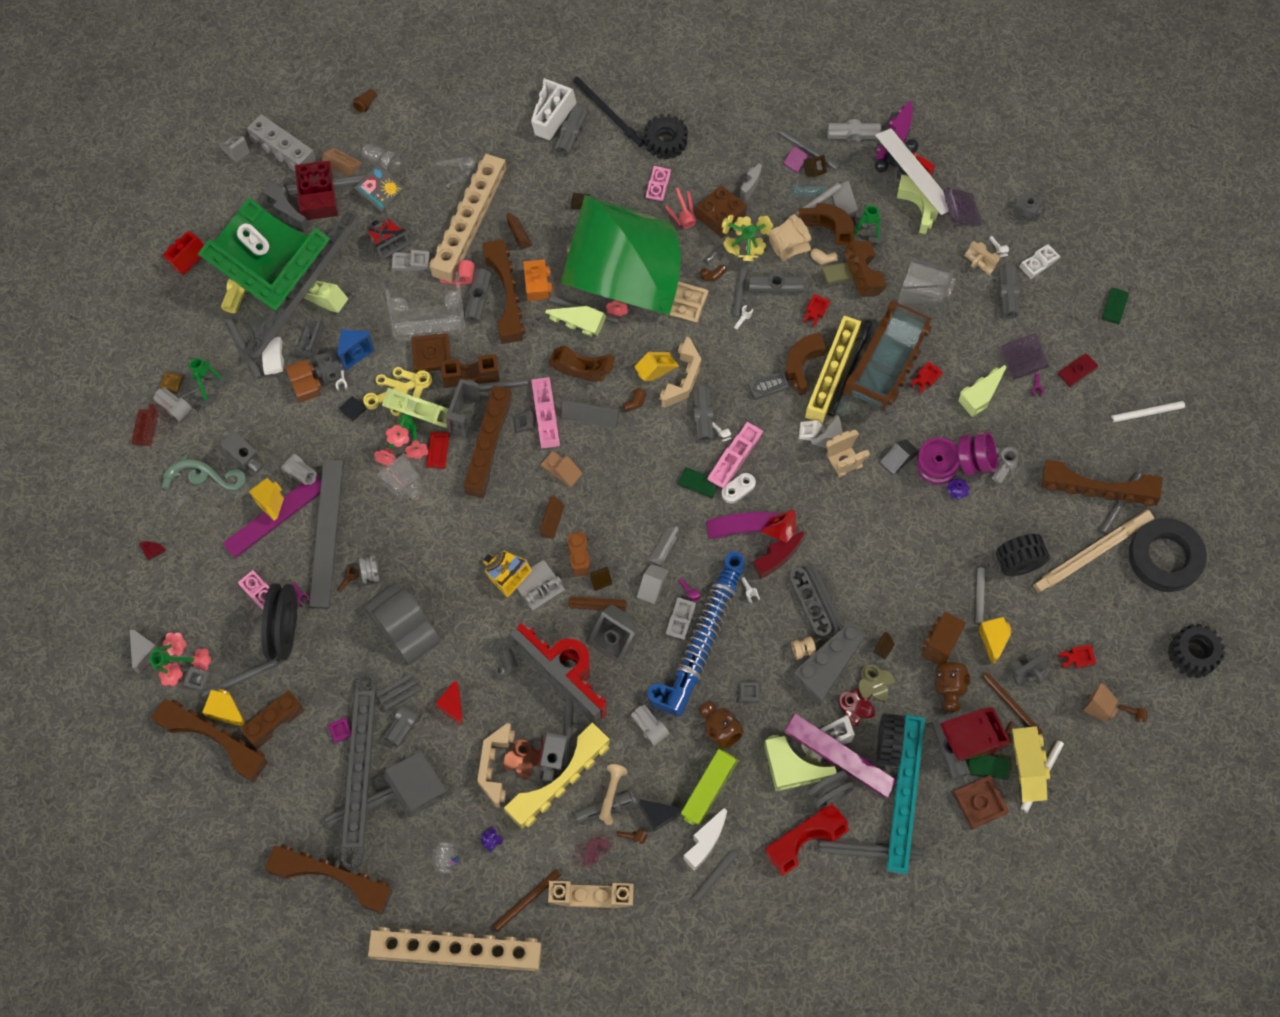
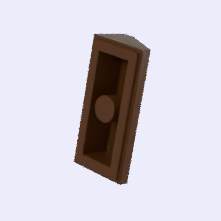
M507 213V224L520 250L533 246L520 219L511 213Z
M553 495L550 497L540 527V535L551 539L555 537L565 507Z

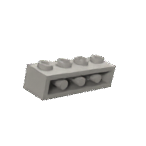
M262 114L247 127L249 138L253 143L261 144L267 153L272 152L275 154V157L280 162L285 161L288 163V166L293 171H295V165L313 163L316 160L314 151Z

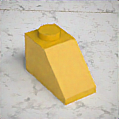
M647 352L635 365L639 377L644 381H654L679 367L670 352Z
M266 478L251 489L249 493L267 515L274 521L278 518L284 500L280 493L282 489L276 481L272 483Z
M1004 617L982 622L978 628L991 664L997 662L1011 635L1010 624L1005 621Z
M218 689V691L211 690L203 714L207 718L244 727L246 723L235 701L229 695L230 693L222 689Z

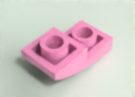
M653 167L646 193L647 199L663 202L671 169Z
M252 570L238 584L263 610L269 586Z

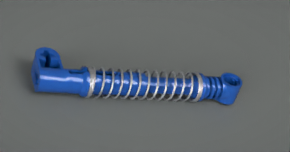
M734 551L725 557V564L719 579L714 582L712 590H710L711 594L715 597H707L712 604H704L709 610H702L706 617H699L703 624L697 623V630H693L695 635L690 637L692 642L687 644L689 649L684 651L686 657L681 658L683 664H679L676 670L677 678L673 687L671 688L660 683L649 687L647 694L649 702L653 707L675 716L683 715L693 688L699 683L701 679L700 674L704 672L703 667L707 665L705 660L710 658L708 653L712 652L711 646L715 645L714 640L718 638L717 633L721 631L720 626L724 624L723 619L727 617L726 612L730 610L728 606L732 605L731 599L736 595L737 591L735 588L739 577L745 570L744 556L741 553ZM733 562L739 563L738 566H731L730 564ZM726 600H730V604L727 605ZM724 606L728 608L727 611H723ZM721 613L725 614L724 618L720 617ZM718 620H721L722 624L718 625ZM716 626L719 627V631L714 630ZM669 694L666 704H664L663 699Z

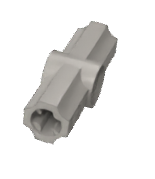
M857 119L848 120L846 123L827 124L828 139H847L848 142L850 140H857L859 142L861 139H878L875 135L881 133L880 123H861Z

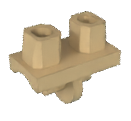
M973 241L964 256L972 261V268L975 269L978 266L990 275L998 264L1000 256L996 253H989L986 250V245L982 242L976 243Z

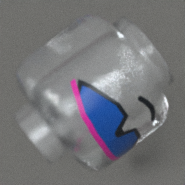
M438 842V846L433 847L431 864L434 868H438L439 873H451V869L458 867L459 849L454 846L455 843Z

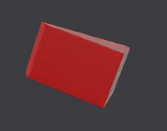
M791 509L771 517L761 529L762 533L787 543L797 530L795 510Z
M453 681L435 704L437 709L457 724L463 725L458 681Z

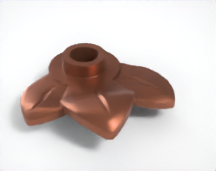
M520 739L514 742L511 748L512 751L505 755L503 765L505 771L515 769L519 777L527 780L532 774L533 766H537L539 751L532 749L528 741ZM518 747L524 748L525 752L520 753Z

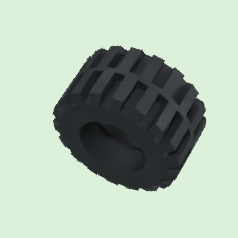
M1026 534L1003 543L995 551L1005 576H1019L1032 572L1050 560L1048 550L1040 534Z
M1190 624L1188 627L1182 628L1169 645L1171 647L1168 650V654H1172L1169 657L1170 662L1175 661L1173 667L1175 669L1179 667L1181 669L1179 673L1182 675L1187 672V677L1190 678L1194 674L1195 678H1200L1202 675L1205 677L1211 673L1225 656V652L1222 651L1225 645L1221 644L1223 639L1221 636L1217 637V631L1209 630L1210 627L1207 625L1202 627V624H1197L1196 626ZM1188 643L1199 644L1204 649L1206 658L1199 659L1194 657L1188 649Z

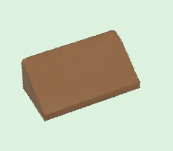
M335 148L323 153L322 161L330 160L331 168L345 176H353L362 164L360 161Z

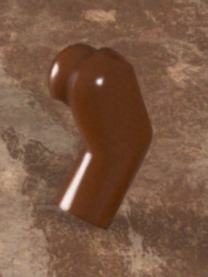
M720 265L715 271L703 268L700 271L701 279L704 281H717L727 272V269L723 265Z
M641 388L635 389L633 399L623 403L626 412L643 405L646 397L644 390Z

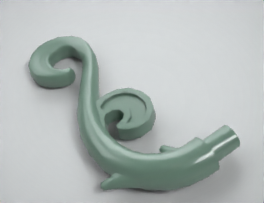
M185 455L166 469L162 477L163 483L161 488L169 490L171 482L174 481L176 476L181 474L179 472L188 468H195L201 471L199 475L196 474L195 469L189 473L188 479L191 484L202 485L210 476L219 485L230 491L241 489L246 483V475L240 469L228 471L225 474L226 480L232 476L237 477V482L230 485L209 465L199 460L187 459V455Z

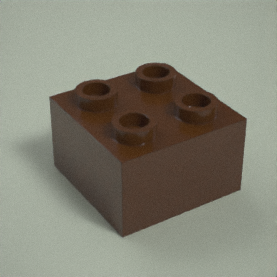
M720 185L697 206L696 218L723 238L726 235L723 233V220L728 218L729 215H733V224L737 221L738 217H745L747 205Z
M944 612L942 618L938 616L921 648L924 651L922 657L937 665L946 662L966 622L947 612Z

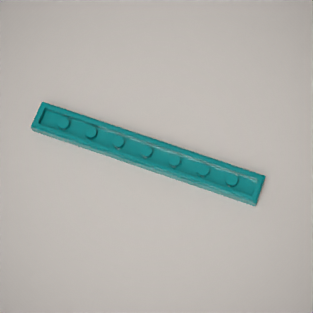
M905 714L903 750L898 766L886 866L887 872L903 875L908 874L925 717Z

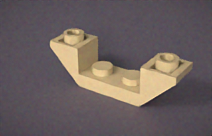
M686 337L684 343H680L678 349L680 360L688 362L686 368L687 377L682 379L680 387L668 383L666 390L662 389L659 400H662L661 407H668L690 396L701 367V357L689 337Z
M506 723L483 741L477 780L479 786L492 803L499 808L500 802H505L506 790H503L502 783L488 782V780H492L493 774L490 762L495 760L496 748H493V746L509 748V742H514L515 731L512 730L509 723Z
M549 881L548 903L566 907L587 908L633 906L634 884L612 883V886L571 885L570 881Z

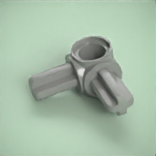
M996 447L998 468L992 476V480L996 483H1002L1007 473L1017 467L1018 452L1012 447L1003 449Z

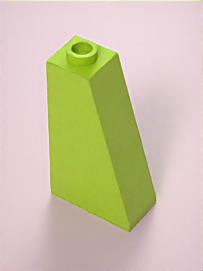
M718 749L681 812L685 816V821L692 825H695V823L701 824L740 761L739 759L722 749Z

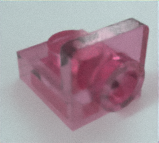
M596 837V839L591 838L583 860V866L591 868L592 863H597L600 855L597 848L610 852L611 845L608 844L606 839Z

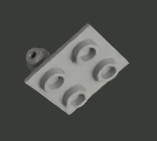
M544 560L531 567L532 572L517 587V590L532 611L565 591L561 585L560 578L554 575Z

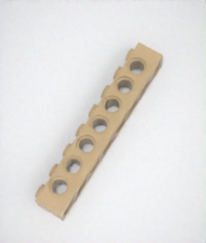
M485 154L483 160L479 161L478 170L472 175L471 185L466 188L464 199L459 202L457 213L451 218V226L449 230L446 229L443 237L444 240L442 244L438 245L435 258H432L429 268L433 277L453 282L458 271V263L464 259L506 171V161L504 159Z
M378 927L377 931L371 930L368 957L375 960L539 972L542 945L537 942V939L525 938V941H516L515 937H504V940H498L492 935L474 938L473 934H462L461 937H456L450 932L432 935L431 931L421 930L419 934L411 933V930L398 929V932H390L389 928ZM396 939L398 941L397 947L388 949V942ZM412 941L419 942V947L415 951L408 950V945ZM432 943H439L440 949L437 952L432 953L429 951ZM454 944L461 945V951L458 954L450 952ZM474 946H481L483 951L480 955L474 956L471 954ZM496 947H502L504 953L500 957H494L492 955L493 950ZM521 948L525 950L523 958L517 959L513 956L516 949Z

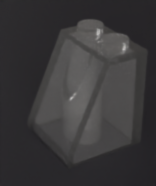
M912 258L898 303L903 306L944 303L945 298H950L956 280L953 278L955 271Z

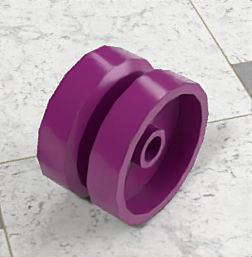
M989 431L978 432L975 437L973 434L960 436L958 452L964 473L967 476L979 475L981 471L983 473L996 472L998 455L992 434Z
M935 437L927 440L922 445L917 458V471L920 477L933 485H943L955 478L960 465L958 447L946 438Z

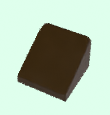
M825 155L804 159L807 177H816L827 173Z
M573 193L571 209H581L584 196H591V194Z
M608 567L590 573V581L594 591L612 585Z
M884 632L873 651L885 660L895 646L888 632Z

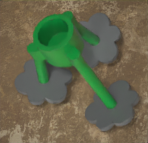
M868 205L865 207V210L855 214V224L857 227L854 230V241L860 240L856 235L861 227L866 229L868 226H873L874 222H876V231L868 234V241L876 245L888 241L886 233L880 232L881 216L878 215L879 209L876 206Z
M200 358L193 359L188 364L191 372L185 374V383L190 384L192 388L200 387L202 396L197 398L196 405L208 407L215 402L217 395L206 394L203 384L205 383L204 379L206 378L207 369L213 373L211 384L218 388L228 382L230 372L223 369L217 372L210 366L208 361L203 362Z

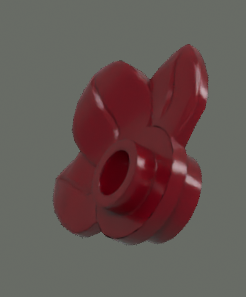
M859 688L853 692L847 691L842 693L838 699L839 707L844 710V715L849 717L850 723L853 726H858L860 718L868 719L875 716L874 707L868 702L871 696L864 699L859 692ZM847 698L851 700V704L847 703Z

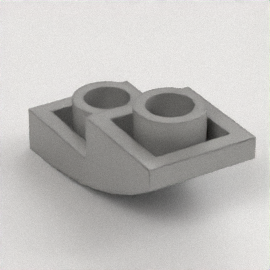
M760 163L749 169L747 172V182L743 183L740 187V198L743 201H746L758 185L762 168Z

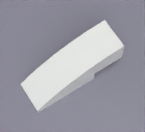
M725 808L693 836V840L697 844L684 855L683 859L694 871L706 860L719 839L727 814Z

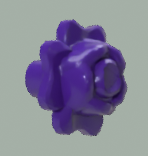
M955 478L954 481L948 482L949 487L946 490L950 493L951 498L961 500L963 497L968 496L970 487L966 484L965 480L962 479L960 481L958 478Z
M490 826L489 829L482 833L481 843L488 852L494 850L496 844H502L503 837L497 835V830H494L493 826Z

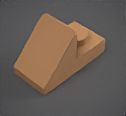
M554 451L541 464L542 468L570 488L583 474L568 456L562 458Z

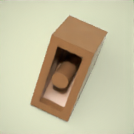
M1101 683L1091 694L1083 711L1106 722L1109 718H1114L1118 710L1115 707L1118 700Z

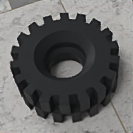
M660 114V118L655 116L653 121H648L644 131V145L648 152L651 151L652 156L657 154L659 159H661V156L665 157L664 160L668 159V156H671L673 159L676 158V154L679 156L686 149L688 130L686 124L683 125L682 119L678 121V117L675 115L671 118V114H667V117ZM662 134H669L673 139L662 141L659 137Z
M882 714L877 743V764L899 766L905 732V718L903 715Z

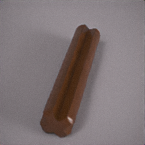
M574 596L569 598L570 608L605 610L610 605H614L624 612L627 606L626 600Z

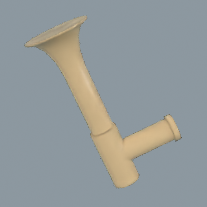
M617 764L607 766V770L611 773V780L599 816L606 825L613 823L611 808L618 781L621 776H626L628 773L626 768Z

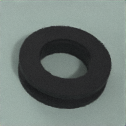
M1160 518L1146 523L1134 536L1129 547V561L1136 576L1147 586L1158 591L1177 592L1191 586L1202 574L1207 562V552L1202 538L1191 526L1176 519ZM1158 539L1175 541L1185 552L1186 563L1184 568L1177 572H1168L1157 567L1149 556L1150 544Z
M272 583L266 594L262 614L261 641L264 657L269 660H273L277 656L279 660L286 661L293 648L297 622V597L292 584H285L282 588L280 584Z

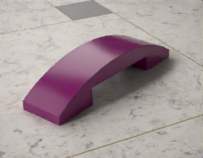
M749 512L714 518L706 521L709 539L727 538L728 535L762 532L761 529L767 521L781 513Z

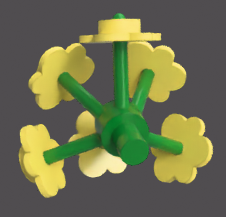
M729 215L722 222L723 233L727 234L731 227L736 230L737 235L742 234V236L737 240L727 237L723 242L724 247L730 254L733 253L735 256L743 257V261H747V263L754 261V257L758 258V256L754 255H762L766 248L763 239H755L754 236L758 230H761L762 234L769 235L772 230L771 228H773L770 218L768 216H760L756 224L757 227L751 224V219L748 216L738 217L737 221L732 224L734 216ZM743 239L747 240L745 248L747 255H739L740 246L737 244Z

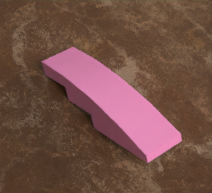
M550 377L532 379L541 449L560 446Z
M747 422L730 447L725 450L707 480L724 489L762 436L763 430Z

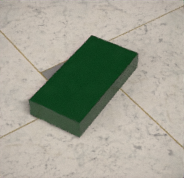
M1111 287L1102 320L1117 325L1120 324L1129 292Z
M685 467L678 482L679 486L712 499L719 487L707 480L708 475Z
M982 756L968 759L969 775L983 777L991 775L992 778L1008 780L1010 758Z

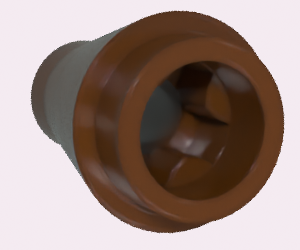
M369 89L354 98V109L359 113L367 112L377 97L376 92L373 89Z

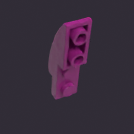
M911 101L902 106L898 111V116L896 118L893 117L889 123L890 129L895 132L904 144L912 121L913 106ZM881 144L876 151V154H878L876 161L880 158L886 159L888 157L887 149Z

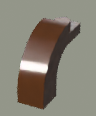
M816 203V208H799V218L803 221L804 225L823 226L830 229L835 235L836 245H849L851 241H854L853 221L843 209L826 203Z
M821 332L800 339L789 352L785 369L786 380H792L793 389L798 391V395L806 394L808 387L802 371L803 364L812 358L821 357L825 354L826 347Z
M561 346L553 350L548 365L569 376L588 381H603L605 375L612 371L615 357L611 354L596 358L586 357L574 352L567 346Z

